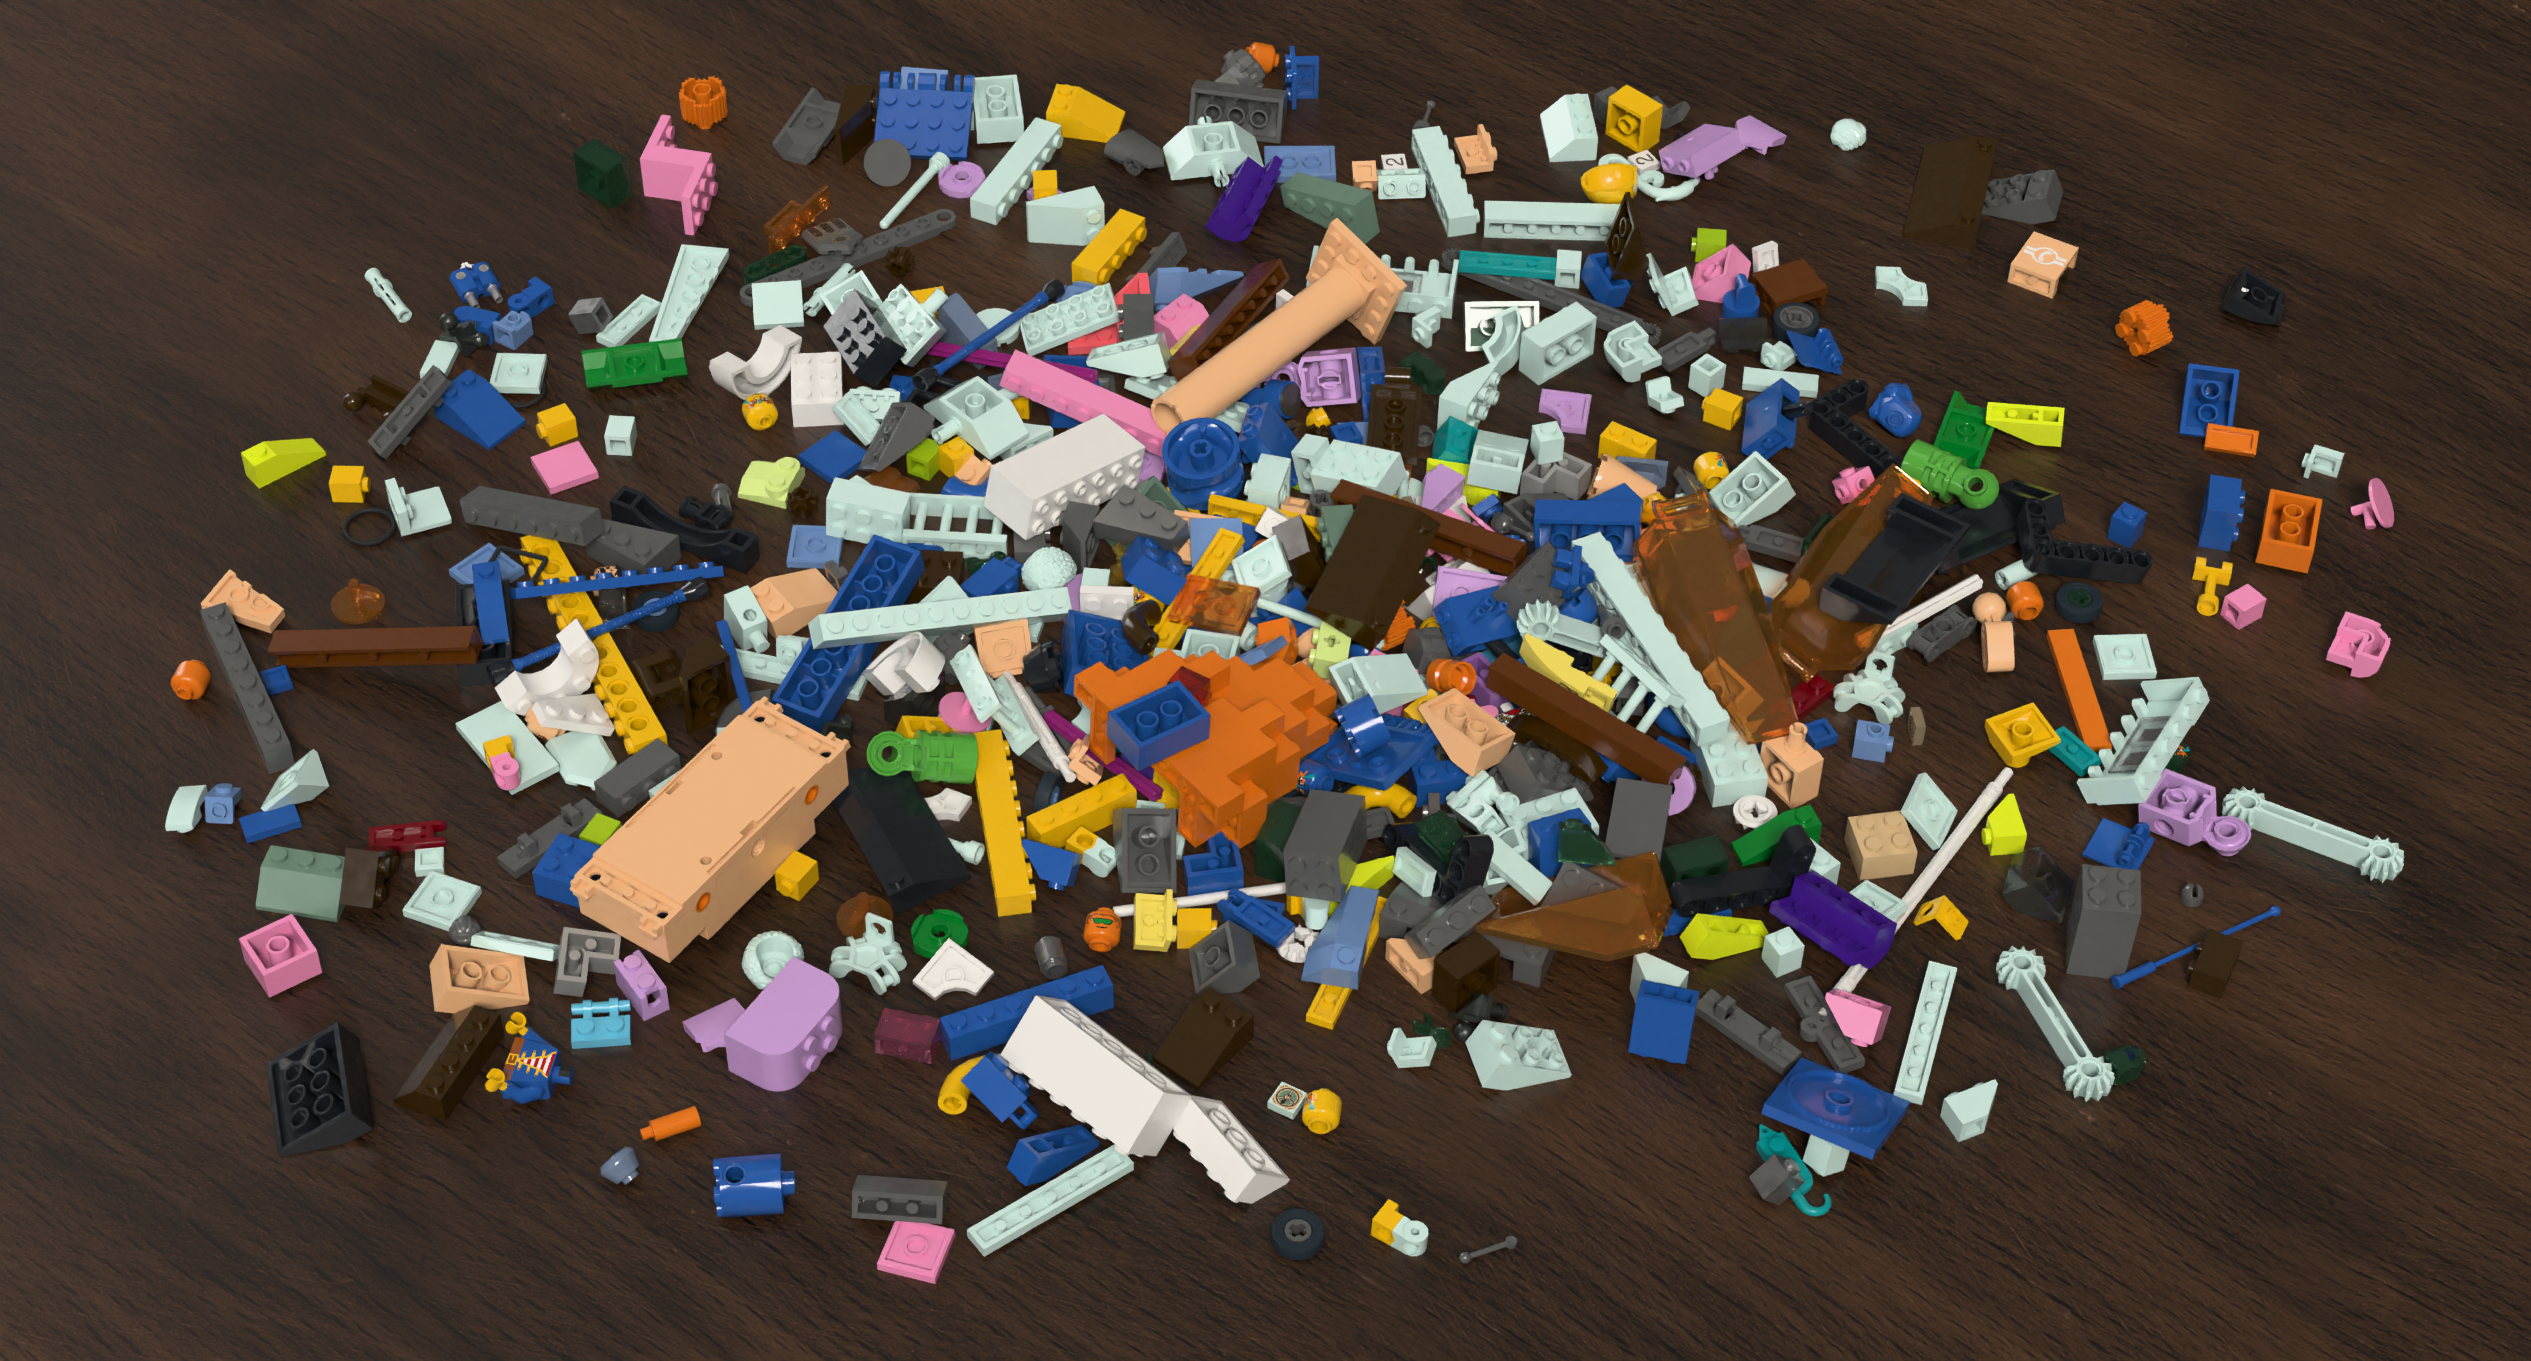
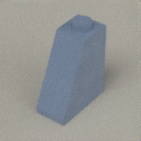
M958 293L949 296V299L938 309L939 322L947 330L940 338L941 342L965 346L988 330ZM994 337L978 349L998 352L997 339ZM971 363L979 370L986 366L982 364Z

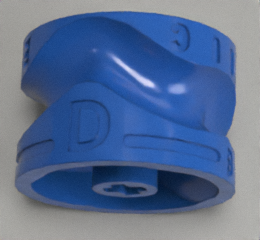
M1195 418L1182 422L1169 432L1162 446V455L1169 490L1183 506L1194 510H1208L1210 494L1233 499L1238 496L1244 485L1245 474L1238 436L1228 424L1213 418Z

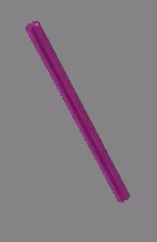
M937 341L926 354L948 358L964 346ZM977 349L961 361L1005 369L1012 355ZM1041 360L1093 384L1099 379L1098 371L1095 369Z

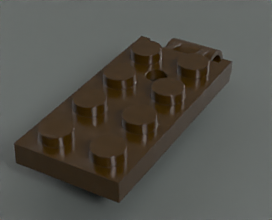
M1386 366L1385 385L1372 384L1367 446L1400 452L1404 465H1417L1422 387L1410 386L1411 368Z

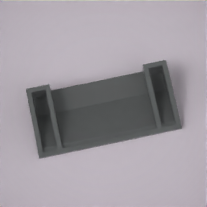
M1402 881L1390 894L1380 914L1379 937L1384 939H1405L1404 935L1443 905L1433 895L1422 897ZM1491 899L1496 909L1453 942L1457 943L1462 937H1468L1477 930L1500 950V957L1514 961L1513 980L1540 988L1565 934L1568 923Z

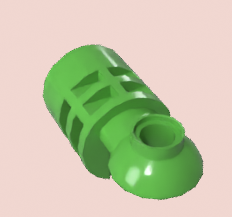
M1919 439L1915 440L1907 451L1899 471L1921 482L1919 492L1925 490L1928 496L1939 498L1940 501L1948 503L1955 495L1958 496L1962 504L1972 509L1988 507L1995 501L1999 492L1998 480L1988 470L1980 468L1970 469L1966 467V459L1954 456L1948 451H1942L1940 448ZM1973 484H1984L1980 491H1971Z
M917 730L914 738H905L900 733L885 731L874 736L866 752L867 761L876 773L892 776L903 770L911 771L915 782L929 780L930 783L943 781L946 784L969 785L974 780L978 762L977 740L973 733L949 731L942 734L941 731L927 733L926 730ZM887 746H891L892 755L884 760L882 758V750Z

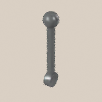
M1508 1236L1504 1242L1471 1253L1462 1252L1459 1255V1260L1461 1263L1466 1264L1472 1258L1505 1247L1514 1249L1517 1246V1238Z

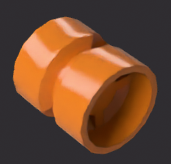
M1437 658L1427 668L1426 681L1429 688L1437 693H1445L1456 688L1466 696L1475 687L1476 672L1474 667L1468 662Z

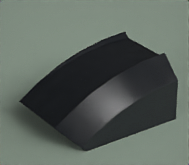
M2243 267L2227 287L2220 309L2246 321L2280 327L2286 309L2285 292Z

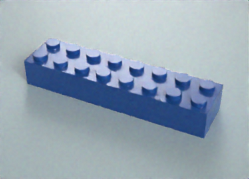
M874 534L825 614L903 605L925 570L921 551ZM810 636L772 697V704L776 705L778 703L782 705L784 710L782 714L821 734L824 722L833 721L880 642L813 649Z

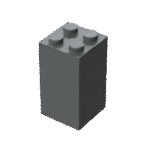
M1617 777L1603 854L1602 876L1635 894L1656 896L1673 786Z
M1310 789L1283 850L1286 895L1342 902L1367 842L1365 796Z
M2082 864L2066 928V974L2111 979L2114 975L2126 973L2141 917V870Z

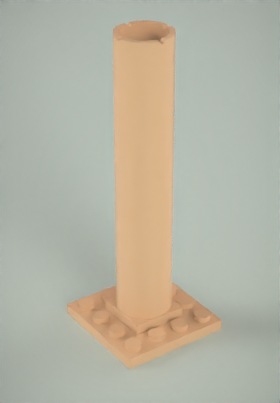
M1336 218L1330 223L1306 276L1310 285L1155 398L1150 409L1153 420L1161 432H1165V436H1167L1174 427L1187 420L1216 418L1345 320L1351 322L1361 331L1365 338L1375 345L1382 339L1407 284Z

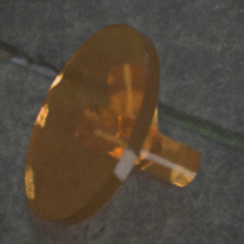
M355 578L348 581L349 586L340 590L331 602L333 615L339 621L347 624H363L372 621L382 613L385 607L384 595L378 588L368 584H359V580Z
M861 892L858 896L847 900L841 905L836 917L837 926L846 937L853 936L855 940L862 938L863 933L866 932L865 916L867 913L888 919L893 923V910L885 900L877 896L868 895L866 892ZM873 923L875 928L878 929V933L883 934L886 932L882 925Z

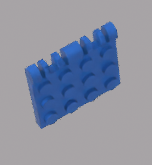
M881 71L874 142L881 139L896 140L906 147L911 159L930 160L936 152H942L950 161H968L975 75L964 76L963 92H961V75H955L954 91H946L948 77L947 74H941L940 91H937L936 73H919L918 90H915V73L908 74V89H900L902 80L900 72H894L893 88H891V71Z
M1384 714L1382 719L1393 741L1387 746L1358 759L1341 725L1329 736L1328 743L1312 751L1303 761L1310 759L1328 766L1335 780L1386 791L1423 757L1435 744H1441L1427 722L1422 725L1420 720Z

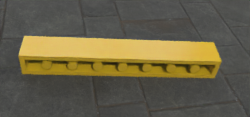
M1001 729L974 732L978 748V762L974 780L998 917L1031 913V901L1036 900V890L1034 884H1029V879H1032L1031 863H1025V858L1029 857L1021 841V838L1025 837L1023 821H1018L1017 817H1021L1019 800L1014 801V797L1017 796V786L1015 780H1010V776H1014L1012 760L1006 759V756H1010L1009 743L1007 740H1003Z

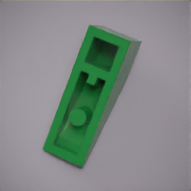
M1811 805L1784 811L1732 842L1731 848L1742 867L1773 858L1781 835L1787 828L1793 825L1803 826L1808 836L1819 845L1822 823Z

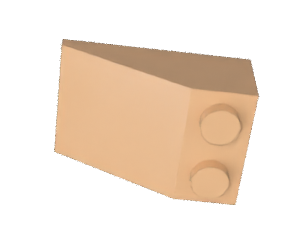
M816 568L766 578L750 588L766 616L767 630L775 639L779 635H792L807 626L817 615L825 614L838 593Z
M1456 688L1421 704L1419 707V711L1451 761L1473 777L1482 769L1486 770L1500 763L1508 755L1516 733Z
M441 944L429 965L434 1010L437 1012L455 1014L473 1005L494 1010L525 1005L530 1001L524 956Z

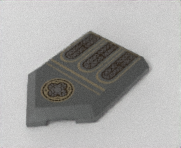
M841 218L810 227L801 234L802 240L820 255H829L830 251L841 252L842 255H850L854 251V245L860 244L864 239L860 232Z

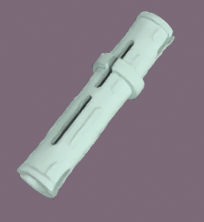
M844 263L822 287L814 291L813 296L803 305V310H806L809 306L811 307L805 312L807 315L813 317L817 315L823 306H826L820 297L821 294L855 275V269L848 273L853 268L852 265Z
M377 268L367 270L365 279L373 287L374 294L382 298L399 322L409 321L412 317V312L393 290L392 283L385 279Z

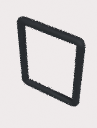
M500 545L488 561H495L501 551L542 560L530 580L533 581L534 585L548 563V557Z

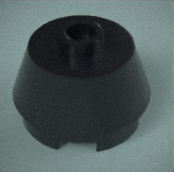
M1053 641L1045 644L1040 642L1023 656L1024 668L1022 673L1027 684L1030 683L1036 693H1059L1060 689L1064 688L1062 656L1059 649L1053 651Z

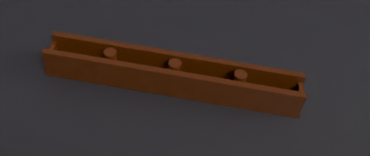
M1344 479L1340 480V483L1330 494V498L1334 499V506L1352 504L1353 510H1355L1363 494L1419 509L1441 523L1429 549L1509 576L1526 558L1527 543Z
M476 626L277 630L272 633L273 637L268 653L269 655H275L277 659L276 667L285 664L286 668L477 664L484 642Z
M1502 653L1488 667L1487 688L1647 781L1670 785L1675 778L1679 779L1681 777L1684 763L1687 760L1686 757L1511 656Z

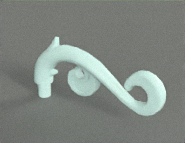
M1619 154L1604 155L1598 163V166L1611 163L1631 165ZM1648 170L1640 176L1637 173V188L1647 196L1655 198L1656 202L1683 199L1689 196L1699 183L1697 178L1692 177L1678 186L1659 188L1664 184V175L1661 172Z

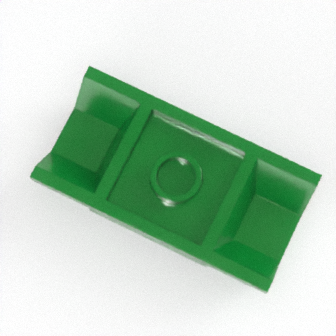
M682 338L582 351L587 390L627 387L688 377Z
M1954 391L1933 446L1940 448L1942 451H1948L1954 456L1966 459V467L1979 469L1995 431L1994 427L1986 424L1987 408L1967 404L1961 393Z

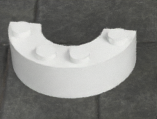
M779 325L763 333L758 350L747 362L726 352L710 360L709 370L714 381L719 386L743 400L755 393L768 395L778 388L790 373L791 354H799L802 337Z
M577 618L556 635L560 642L561 650L550 666L532 674H522L514 671L495 687L506 709L525 716L536 700L578 696L589 689L598 669L599 655L590 636Z
M912 632L886 648L862 672V675L883 695H897L907 684L916 693L930 692L940 682L938 676L945 664V656L921 632Z

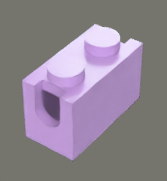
M640 950L633 952V955L627 956L624 962L620 959L613 962L617 985L627 999L630 1000L643 1021L670 1009L666 986ZM649 994H652L656 1001L648 1003Z

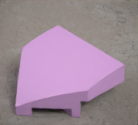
M1751 115L1739 119L1735 124V128L1738 129L1742 150L1750 147L1765 155L1768 147L1784 144L1787 135Z
M732 998L682 1023L685 1032L696 1043H701L703 1052H709L717 1047L726 1048L724 1034L742 1015L745 1009L735 998Z

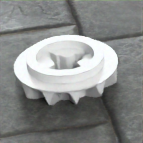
M1747 795L1736 801L1733 807V816H1735L1737 824L1743 825L1744 830L1749 827L1756 829L1776 817L1777 808L1766 797ZM1753 808L1755 809V812H1757V818H1754L1751 814V812H1753Z
M1299 923L1295 927V931L1281 944L1277 951L1288 961L1305 962L1307 952L1318 937L1319 932H1314L1313 929L1308 927L1303 928ZM1294 938L1304 941V947L1298 942L1294 943Z

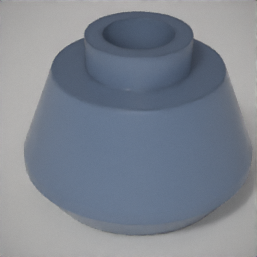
M625 1146L600 1167L601 1175L615 1184L622 1181L626 1185L639 1174L636 1168L640 1165L634 1148Z

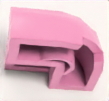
M2346 611L2337 629L2336 637L2327 653L2326 660L2352 668L2350 676L2359 678L2370 677L2379 670L2389 650L2391 638H2388L2387 634L2380 628V623Z

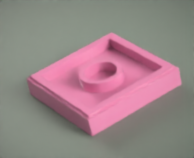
M579 441L531 457L533 467L551 495L599 478L598 471Z
M895 1221L877 1262V1270L936 1284L954 1240L955 1229L930 1223Z

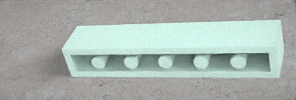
M1037 117L1032 121L970 198L972 218L997 225L1003 217H1006L1011 206L1017 203L1023 191L1029 188L1033 180V171L1041 170L1046 162L1048 163L1051 160L1054 152L1061 148L1063 143L1061 125Z
M1440 126L1413 129L1411 149L1419 168H1423L1426 174V185L1447 236L1453 237L1476 233V223L1480 222L1479 211L1473 207V197L1467 192L1466 180L1461 178L1459 164L1454 162V152L1452 149L1449 150L1447 136L1443 135Z
M1485 201L1483 217L1484 238L1605 241L1620 204Z

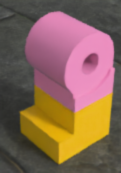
M510 735L484 742L485 759L499 788L503 790L517 788L521 783L518 762L514 759L515 753Z

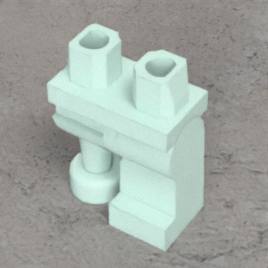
M1482 769L1473 777L1469 775L1465 781L1466 785L1459 792L1452 791L1446 797L1447 805L1457 815L1460 822L1472 828L1479 835H1482L1488 828L1497 835L1506 825L1492 806L1496 803L1497 810L1509 816L1518 810L1520 801L1513 793L1503 792L1494 778Z

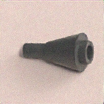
M1598 605L1597 615L1600 619L1602 636L1604 637L1605 634H1608L1617 639L1623 637L1627 630L1625 620L1609 612L1604 605Z

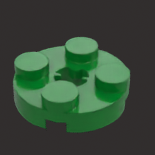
M947 909L933 910V914L927 916L924 914L920 915L914 921L911 928L914 952L928 959H931L948 938L963 949H965L969 940L968 927L963 922L961 915ZM939 932H945L943 937H935L933 934L938 935Z

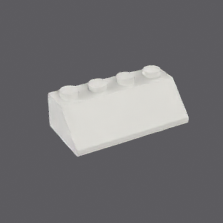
M1191 1095L1192 1098L1173 1127V1135L1190 1148L1191 1156L1208 1169V1176L1221 1184L1225 1189L1224 1194L1227 1198L1235 1203L1244 1202L1252 1204L1288 1183L1290 1179L1222 1101Z

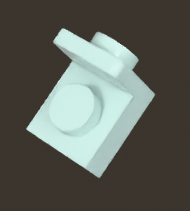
M1433 306L1412 318L1411 337L1426 348L1432 346V334L1440 329L1441 310Z

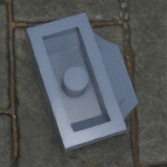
M1617 456L1619 462L1657 485V490L1665 487L1668 461Z

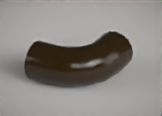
M1151 599L1139 602L1127 609L1121 620V629L1125 640L1141 655H1147L1152 652L1159 642V635L1150 627L1160 623L1162 613L1157 602Z

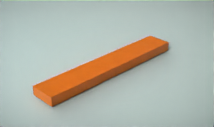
M2074 629L2048 630L2046 638L2080 740L2095 753L2099 752L2100 749H2112V742Z

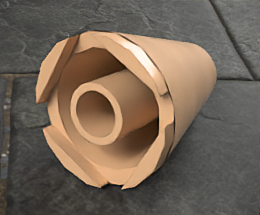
M1603 453L1600 461H1602L1601 465L1595 470L1588 490L1589 496L1586 500L1622 483H1626L1642 499L1653 493L1660 494V492L1656 491L1657 485L1612 456Z

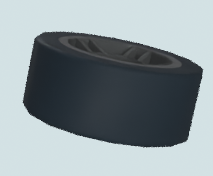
M1798 302L1780 305L1774 312L1771 327L1772 334L1778 341L1792 346L1786 333L1787 330L1815 338L1818 334L1820 318L1815 309L1807 304Z

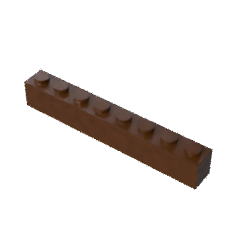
M1280 258L1256 264L1168 360L1170 369L1178 382L1236 340L1276 296V293L1290 280Z

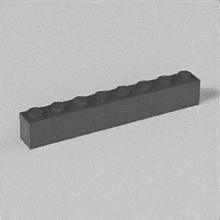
M226 602L200 610L205 633L268 774L290 768L295 764L290 742Z

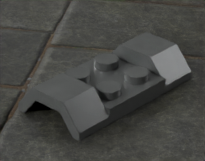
M811 88L772 142L773 147L784 160L807 165L818 155L823 146L826 147L834 136V128L841 104L825 100L816 88Z

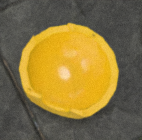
M1623 163L1604 164L1588 170L1581 177L1582 190L1589 200L1596 204H1621L1625 192H1630L1632 199L1637 194V167Z

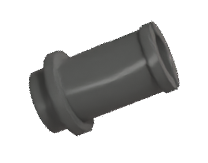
M724 483L716 484L711 491V496L715 499V505H723L732 513L730 502L732 491L730 487Z

